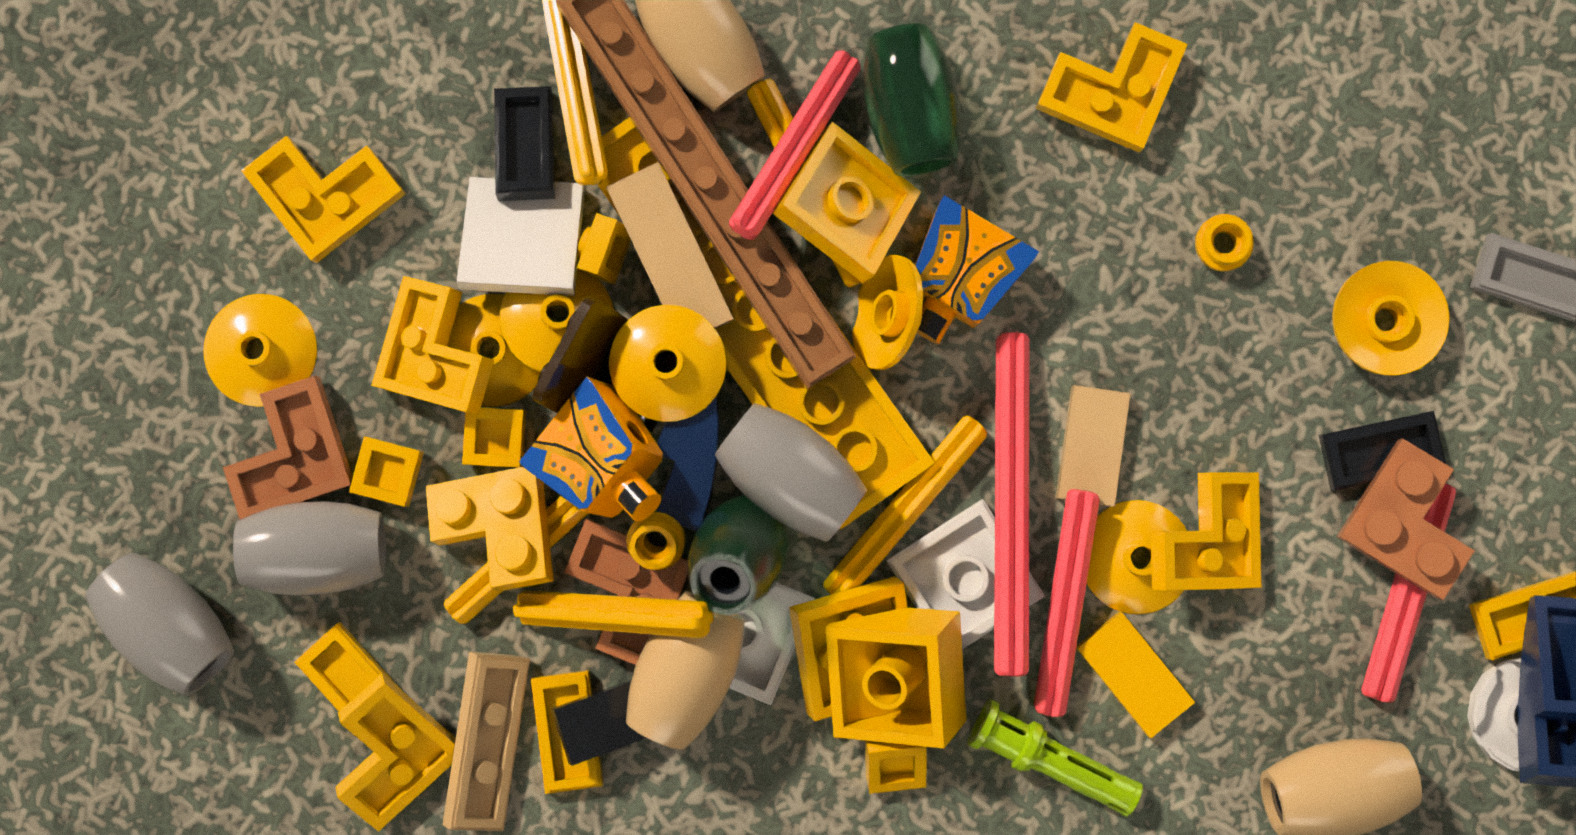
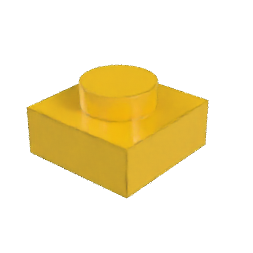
M596 213L592 226L584 230L579 240L577 255L580 260L577 268L593 278L615 285L631 241L624 224L617 219Z
M480 408L478 416L465 412L462 464L523 467L519 461L524 456L526 411Z
M364 436L349 492L409 507L424 451Z
M865 741L866 781L869 794L926 788L927 747Z

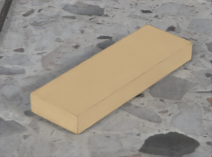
M659 162L606 186L662 305H677L691 309L707 319L715 329L734 321Z
M469 652L442 824L450 830L504 831L529 670V658L506 654Z

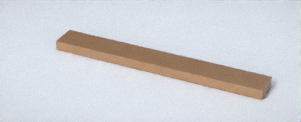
M555 0L556 6L806 390L854 360L857 356L769 221L766 222L761 232L753 240L743 238L730 228L729 220L748 189L624 0Z

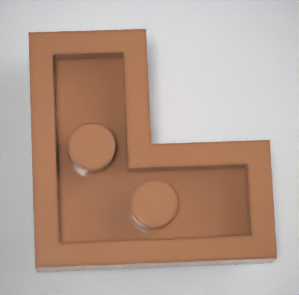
M312 376L261 393L260 397L277 449L223 467L239 519L268 508L307 502L350 487L353 475L321 378Z
M1403 438L1397 440L1336 536L1438 600L1445 599L1475 552L1472 548L1423 519L1454 469Z
M590 519L585 520L564 571L565 574L617 594V596L674 600L680 598L693 566V561L680 557L669 568L662 570L646 569L636 563L629 554L626 544L627 534ZM602 631L595 649L636 665L650 634Z

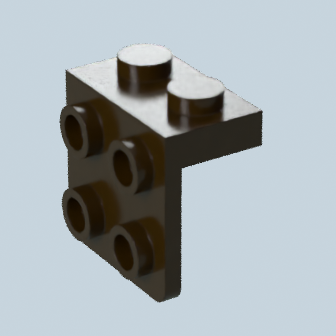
M593 297L585 298L578 310L569 318L565 334L550 361L542 368L538 377V383L533 391V400L558 413L586 377L613 385L609 370L610 350L617 333L629 319ZM671 351L659 353L655 360L657 370L662 373L673 371L677 365L676 355ZM638 414L651 434L658 421Z

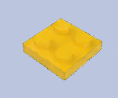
M832 122L822 131L772 214L864 283L875 275L921 191Z

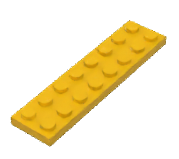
M627 118L602 136L608 175L603 179L602 183L597 185L618 215L619 213L606 186L658 162L630 118ZM662 169L734 321L715 329L724 345L727 370L752 405L756 403L788 414L808 425L829 441L847 459L867 488L863 498L840 527L841 530L935 462L870 370L864 365L865 363L839 327L838 329L857 357L806 390Z

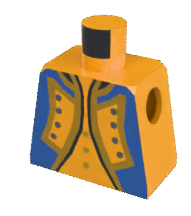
M944 195L934 213L915 263L921 277L923 299H925L922 307V321L917 334L933 343L939 344L954 318L975 328L1033 262L1039 251Z
M586 377L519 461L525 469L577 508L589 514L613 518L624 509L634 521H641L649 517L661 502V496L646 480L662 462L663 452L638 414L629 408L619 397L614 385L590 377Z

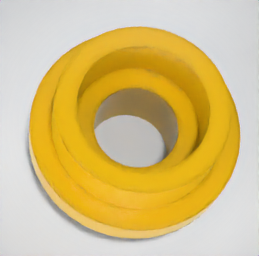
M1219 214L1209 218L1200 226L1195 237V249L1200 260L1207 267L1222 272L1231 271L1242 266L1251 256L1254 246L1253 234L1247 223L1231 214ZM1218 233H1226L1232 238L1233 248L1230 253H1221L1215 248L1214 238Z
M653 512L644 520L634 521L626 537L627 549L634 561L640 566L651 570H662L674 565L680 559L686 542L685 533L679 522L670 515L661 512ZM653 531L660 532L665 536L667 544L655 546L649 542L647 534Z

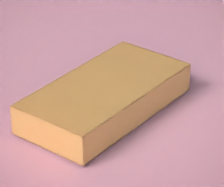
M1078 385L1071 386L1056 499L1066 500L1069 490L1081 489L1092 491L1099 495V505L1115 507L1131 393Z

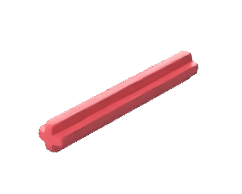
M843 50L835 52L729 220V226L734 232L748 240L755 239L761 232L861 70V64L858 59L851 57Z
M1446 483L1423 518L1444 532L1455 500L1456 488ZM1397 574L1394 576L1361 688L1362 694L1385 703H1393L1396 700L1427 595L1425 591Z
M1071 489L1066 495L1034 699V707L1037 713L1045 716L1062 717L1067 711L1100 502L1099 495L1088 490Z

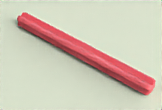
M1019 332L1002 333L996 339L994 671L997 675L1011 677L1025 676L1029 672L1030 339L1027 334Z

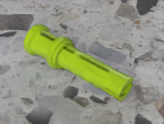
M989 699L984 704L969 734L968 746L976 750L983 746L1011 760V767L1020 772L1023 770L1027 772L1032 768L1108 806L1125 817L1133 813L1141 798L1143 791L1142 783L1123 776L1109 767L1047 737V731L1043 729L1042 724L1036 721L1027 724L999 710V703L992 699Z

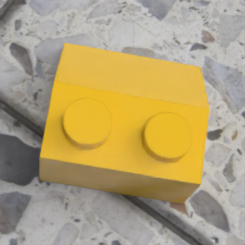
M900 608L829 623L825 627L834 737L943 749L948 745L966 722L960 611Z

